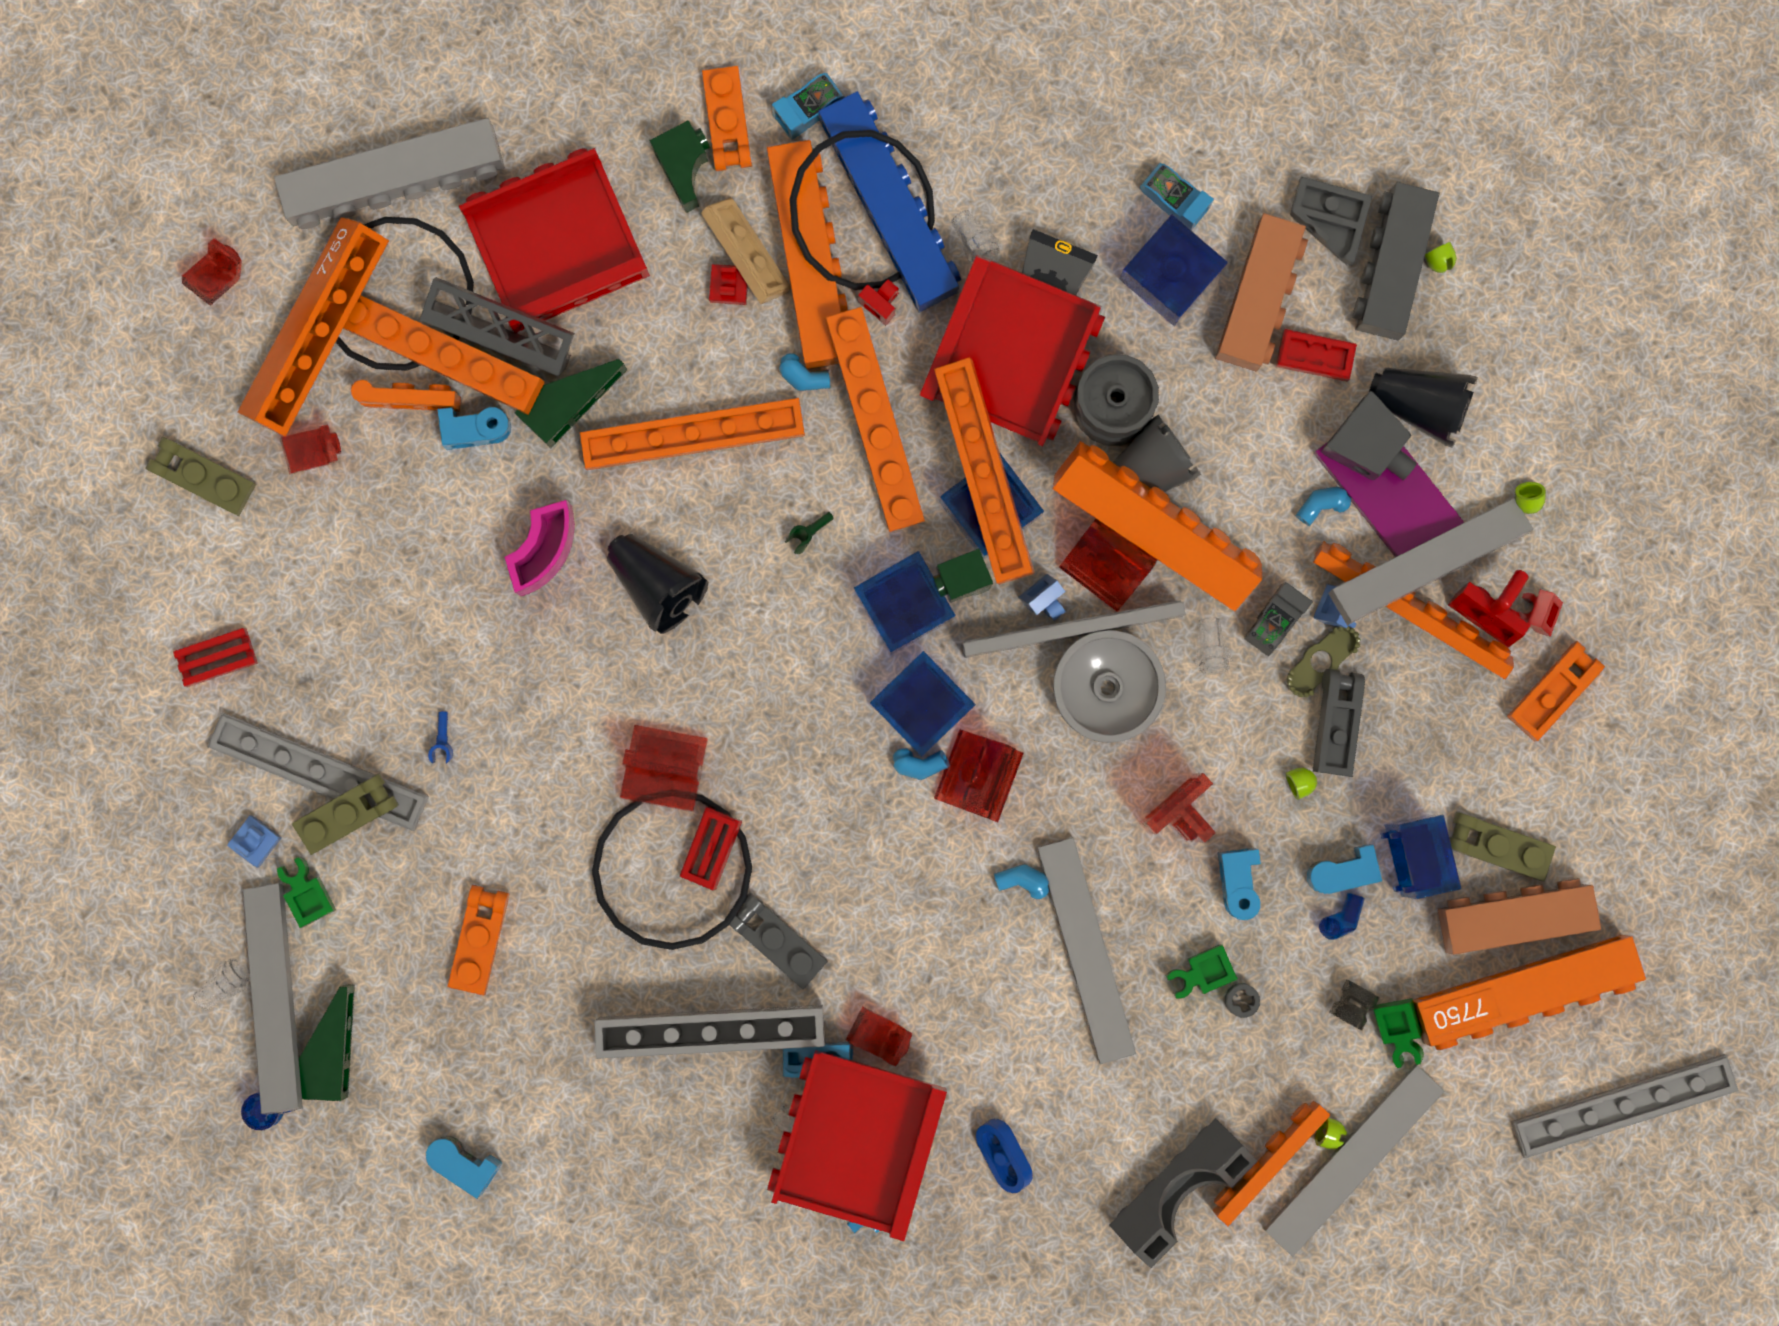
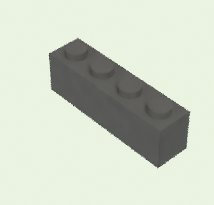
M1396 182L1390 192L1384 191L1378 213L1384 214L1381 227H1375L1370 241V248L1375 249L1372 263H1366L1361 278V283L1367 284L1364 298H1357L1352 318L1358 320L1357 331L1397 341L1406 334L1440 192Z

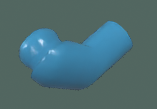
M793 353L786 354L781 358L780 373L796 390L807 391L830 388L829 370L809 372L799 362L800 358Z
M1340 487L1318 489L1312 492L1295 516L1307 526H1311L1322 510L1333 509L1339 513L1345 512L1351 505V498L1347 495V491Z
M907 748L898 749L893 754V761L895 762L893 767L900 775L918 780L926 779L950 766L949 760L942 750L923 760L913 757V753Z
M1022 864L994 873L999 891L1019 885L1029 891L1034 899H1042L1049 893L1047 877L1028 865Z

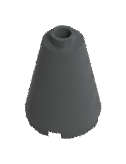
M1158 414L1151 419L1113 463L1120 468L1121 466H1126L1138 475L1139 481L1148 487H1157L1166 492L1195 480L1201 473L1197 467L1189 469L1193 466L1189 460L1191 459L1168 425L1162 428L1159 427L1163 420Z

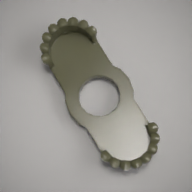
M1349 626L1347 628H1333L1318 644H1313L1307 648L1303 658L1287 674L1286 683L1288 689L1298 697L1314 695L1313 690L1322 682L1324 672H1317L1313 669L1311 665L1313 654L1317 651H1325L1331 657L1329 669L1338 670L1339 665L1350 654L1358 652L1357 648L1360 647L1359 642L1361 641L1358 637V632H1355V629Z

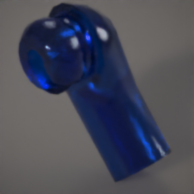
M1347 893L1342 911L1327 916L1320 921V933L1329 940H1336L1354 932L1358 926L1365 898Z

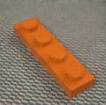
M1315 1101L1310 1105L1303 1103L1290 1118L1293 1121L1292 1125L1284 1133L1279 1130L1271 1136L1265 1144L1268 1151L1233 1188L1226 1186L1216 1196L1214 1203L1217 1206L1212 1210L1215 1215L1229 1226L1330 1117V1114Z

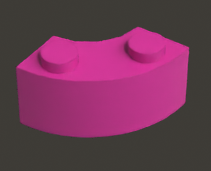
M567 500L530 510L531 527L527 539L518 550L505 556L514 592L521 597L547 584L560 571L570 553L574 539L575 521L572 505Z

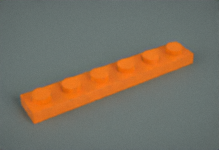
M361 295L343 329L527 415H529L545 383L537 376Z
M858 307L825 317L888 530L892 532L925 522L863 309Z
M969 357L934 369L996 583L1000 585L1035 574L973 360Z
M799 398L580 432L586 470L805 436Z
M1325 541L1318 548L1313 563L1344 582H1348L1376 567L1368 562L1362 565L1351 558V552L1337 543L1329 545ZM1415 592L1385 606L1505 680L1514 668L1513 656L1510 655L1511 651L1509 648L1496 640H1492L1491 643L1478 636L1479 631L1474 626L1462 620L1459 623L1446 616L1447 611L1432 601H1428L1427 604L1415 597Z

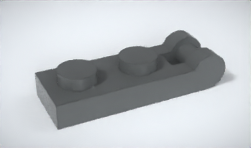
M1326 669L1322 676L1323 695L1312 772L1353 777L1365 677L1360 673L1351 672L1349 675H1342L1339 670ZM1340 689L1346 690V701L1338 700Z
M749 892L744 902L745 904L740 908L729 925L800 988L804 989L828 960ZM755 914L764 920L756 931L747 924Z

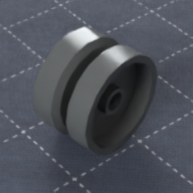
M1108 355L1095 360L1083 372L1074 397V416L1080 429L1091 440L1105 446H1123L1132 442L1151 421L1159 403V386L1153 372L1142 361L1128 355ZM1110 397H1117V402H1122L1115 403L1111 400Z

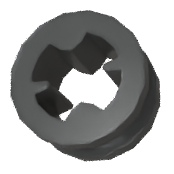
M1238 983L1232 985L1227 990L1225 1004L1233 1015L1247 1018L1257 1012L1260 1006V996L1254 987L1245 983ZM1244 990L1245 995L1252 996V1004L1247 1003L1246 1005L1249 1008L1241 1011L1240 1006L1233 1005L1232 1003L1233 996L1238 997L1236 992Z

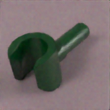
M827 512L807 527L802 525L794 526L787 536L785 543L789 542L792 538L800 539L802 543L796 548L794 553H803L809 545L812 536L834 519L833 515Z

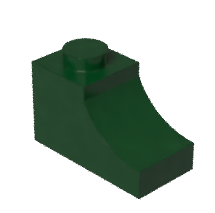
M688 120L649 140L653 152L686 213L699 207L694 190L695 177L700 166L708 162L705 150L710 148L701 128L694 130Z
M979 548L938 564L936 567L938 575L932 577L940 598L947 595L949 603L989 591L993 585Z

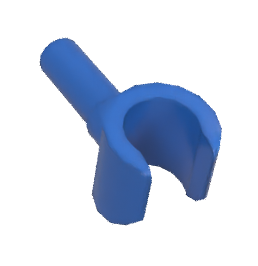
M439 712L436 744L431 747L428 753L431 763L436 761L435 751L437 748L445 750L447 755L446 764L453 758V749L447 743L448 712Z

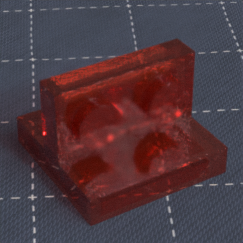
M1095 519L1059 568L1118 612L1156 565L1157 559L1098 519Z
M634 725L630 749H625L622 763L626 769L620 798L694 812L708 738Z
M960 729L948 759L950 766L943 772L934 799L998 823L1024 753L1015 750L1016 748Z
M1204 773L1193 774L1142 819L1139 824L1148 834H1158L1175 819L1176 822L1172 826L1185 841L1189 840L1192 842L1194 840L1195 842L1205 843L1216 832L1191 803L1212 786L1213 783Z

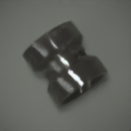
M1346 979L1341 989L1343 995L1339 1001L1333 1003L1329 1013L1362 1031L1367 1022L1366 1014L1369 1009L1375 1008L1380 997ZM1351 999L1355 1001L1356 1003L1360 1004L1361 1007L1359 1008L1358 1006L1350 1003L1349 1000Z

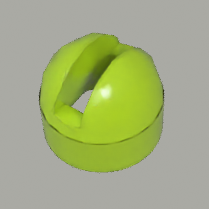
M1451 242L1433 249L1424 256L1428 266L1437 273H1445L1446 270H1451L1457 259Z
M1525 482L1518 485L1515 489L1517 505L1526 514L1537 513L1543 508L1546 500L1545 487L1537 482Z
M1296 768L1286 772L1287 782L1293 796L1297 800L1309 796L1315 790L1317 777L1311 770Z
M1328 1118L1316 1131L1315 1143L1317 1146L1327 1149H1337L1344 1144L1340 1137L1341 1134L1347 1135L1346 1129L1338 1120ZM1324 1128H1327V1129H1326V1133H1325V1135H1324L1323 1132H1322V1130H1323Z

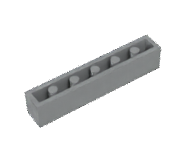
M489 118L274 176L285 219L293 227L298 226L299 229H309L318 226L320 219L334 216L335 219H340L341 217L349 218L356 214L355 210L369 206L373 210L382 209L391 205L392 199L403 196L407 200L421 198L427 194L426 190L439 186L442 190L454 189L462 185V180L476 177L477 180H487L497 176V170L505 169L494 126Z
M823 1005L606 1016L594 1020L596 1059L823 1047L825 1045Z

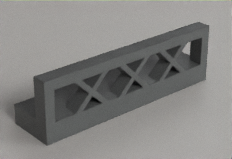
M437 277L432 281L420 318L421 321L557 376L566 369L571 357L568 352L575 333ZM442 290L452 294L459 309L436 301L439 291ZM463 299L470 301L472 303L466 305ZM478 305L487 308L494 323L475 317L468 310ZM498 313L507 317L500 319ZM513 319L522 322L529 337L505 329L503 324ZM532 327L541 331L535 334ZM549 333L563 339L560 350L540 343L538 338Z

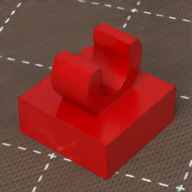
M712 264L710 303L747 305L748 285L736 266Z
M889 279L877 292L867 284L858 294V303L886 326L895 316L896 308L891 303L898 296L899 288Z
M1540 589L1538 596L1532 593H1523L1522 598L1529 603H1533L1534 607L1529 613L1518 611L1517 613H1519L1524 621L1531 625L1530 627L1535 632L1551 637L1563 602L1555 593Z

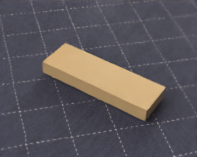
M732 197L708 205L701 212L760 304L781 297L791 289L789 283Z

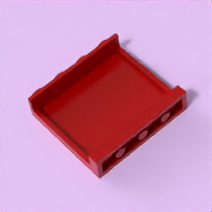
M587 148L578 149L567 156V160L556 165L554 163L540 165L534 169V174L523 179H520V177L507 179L499 185V189L490 193L485 191L474 193L466 198V203L459 205L501 303L541 320L551 319L650 276L595 148L589 151ZM514 319L509 321V325L515 333L525 330L522 322Z
M977 255L920 396L932 401L936 399L944 403L934 369L970 357L974 363L990 422L1039 442L1038 445L1043 447L1046 438L1054 441L1062 420L1055 418L1061 404L1068 407L1076 388L1075 385L1070 384L1074 371L1083 372L1091 351L1084 349L1090 335L1097 338L1105 319V316L1099 314L1102 306Z
M815 1050L813 1059L809 1057L804 1059L799 1079L806 1081L803 1094H794L788 1116L795 1118L792 1132H783L778 1149L779 1154L785 1155L781 1170L773 1168L767 1190L774 1192L771 1203L777 1204V1201L785 1202L889 1233L890 1238L905 1241L947 1089Z

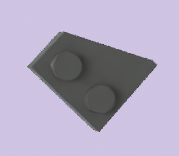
M1301 177L1298 182L1290 216L1299 224L1306 226L1305 229L1344 264L1352 266L1356 259L1372 196Z

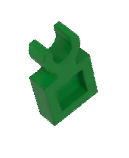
M298 857L294 859L298 866L296 876H290L285 866L277 868V874L282 882L290 884L292 890L284 894L283 897L299 928H304L336 911V908L320 877L309 881L307 877L309 866L304 858Z
M1222 944L1187 958L1191 969L1187 971L1174 969L1165 975L1167 980H1173L1176 977H1181L1184 980L1183 989L1173 993L1177 999L1187 997L1196 985L1199 986L1202 994H1206L1238 980Z
M1413 998L1376 1004L1373 1010L1383 1044L1394 1043L1396 1047L1392 1056L1395 1066L1397 1068L1403 1066V1052L1411 1053L1414 1056L1416 1065L1421 1064L1424 1052L1422 1047L1413 1039H1419L1423 1033Z

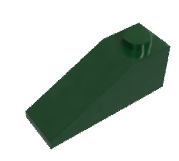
M616 359L545 384L529 415L518 410L515 414L551 449L627 371V368L620 359Z
M353 984L339 987L299 1058L302 1100L342 1101L348 1098L355 985Z

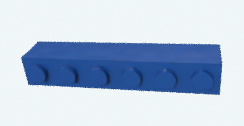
M858 91L818 111L819 121L828 139L842 131L873 130L879 133L874 123L878 119L874 107L869 99L863 101ZM885 131L881 133L883 135L888 136ZM872 137L844 138L833 144L832 146L897 272L900 273L901 279L918 312L920 313L957 294L959 289L957 282L962 280L960 273L952 260L946 262L941 252L945 246L936 228L929 229L924 217L928 216V213L919 196L913 198L907 185L911 184V180L902 163L896 166L890 154L894 152V147Z

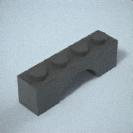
M1215 1118L1198 1133L1197 1137L1181 1153L1172 1159L1171 1163L1155 1179L1145 1186L1144 1190L1128 1206L1118 1213L1109 1226L1136 1256L1152 1268L1178 1242L1174 1221L1176 1212L1185 1197L1195 1189L1208 1184H1221L1232 1188L1258 1160Z

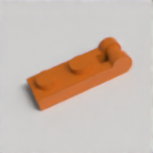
M738 66L702 70L716 172L727 170L726 166L741 165V168L752 167ZM738 142V150L724 152V143Z
M358 380L351 387L353 398L368 408L438 411L437 409L452 407L456 412H460L461 397L455 391H451V386L432 384L429 385V390H416L413 384L392 383V388H375L366 380Z
M1578 641L1570 645L1560 659L1507 715L1534 742L1540 740L1605 668V665L1597 658L1591 659L1584 652L1586 648ZM1573 663L1582 670L1578 677L1569 670Z
M471 886L447 987L483 996L486 995L509 901V893L497 891L495 894L484 891V887ZM480 906L493 908L491 919L478 916Z

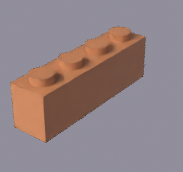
M1263 213L1253 236L1215 359L1255 372L1260 369L1263 363L1269 364L1275 348V343L1270 342L1273 329H1280L1286 313V309L1281 307L1284 294L1291 295L1297 278V274L1292 273L1295 259L1302 260L1307 247L1308 239L1302 238L1306 226Z
M1580 878L1558 881V888L1544 891L1543 885H1532L1520 888L1521 895L1507 897L1506 891H1497L1483 894L1485 901L1470 903L1469 897L1447 900L1448 907L1438 908L1445 953L1455 955L1601 930L1594 886L1581 884Z

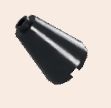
M1385 368L1382 374L1375 373L1369 392H1373L1393 415L1443 445L1453 448L1456 440L1449 437L1451 433L1456 434L1457 431L1460 432L1474 393L1467 390L1468 384H1476L1478 377L1467 374Z
M633 534L619 535L608 546V563L649 628L654 632L658 631L660 634H664L674 629L689 616L683 612L689 604L694 601L699 605L708 590L709 582L701 573Z

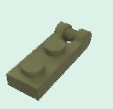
M162 436L158 444L160 450L154 461L150 459L145 469L240 516L256 484ZM174 455L183 459L176 472L168 468Z
M380 773L292 823L310 855L399 806L395 797H390L383 787L385 781ZM370 793L376 803L375 806H370L364 796L365 794Z
M1456 812L1453 820L1456 826L1452 837L1447 838L1445 848L1545 882L1556 846ZM1470 829L1479 832L1475 845L1466 842Z

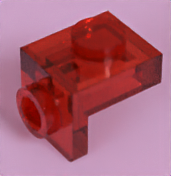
M213 238L208 242L207 254L182 275V284L211 306L240 279L242 260L232 247L223 245Z
M328 425L280 438L290 475L332 465L338 461L336 454H341L338 436L336 432L330 433Z
M862 1006L845 1040L896 1067L909 1049L912 1032L899 1023Z

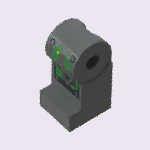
M1287 582L1281 584L1258 615L1256 622L1244 639L1265 655H1271L1313 601Z

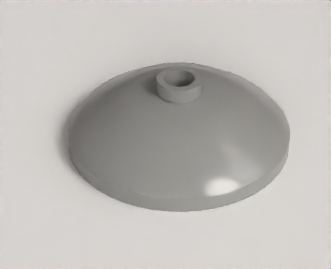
M1108 630L1088 634L1067 649L1057 665L1053 691L1061 716L1073 730L1094 741L1114 743L1125 741L1141 734L1155 721L1165 700L1166 679L1158 657L1146 643L1131 634ZM1110 681L1114 685V691L1111 695L1102 693L1100 689L1102 682Z

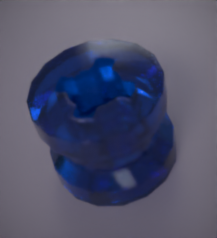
M260 1092L250 1095L241 1107V1116L244 1123L254 1130H265L276 1125L285 1113H274L268 1116L261 1114Z

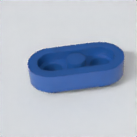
M995 1118L980 1126L976 1132V1141L997 1183L1009 1193L1020 1192L1031 1183L1033 1173L1011 1128L1004 1121Z

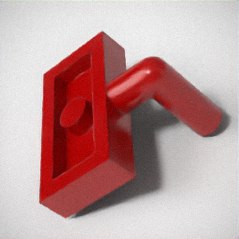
M1516 570L1496 600L1484 588L1468 582L1454 595L1448 606L1509 648L1524 637L1531 626L1521 618L1519 613L1510 608L1529 579V576L1522 570Z

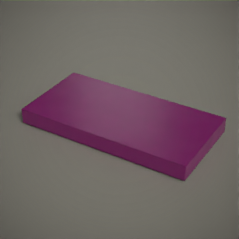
M1326 444L1313 453L1339 487L1347 491L1351 502L1395 557L1465 523L1418 463L1403 481L1387 468L1378 478L1370 480L1321 453ZM1403 446L1401 451L1416 462L1405 446Z

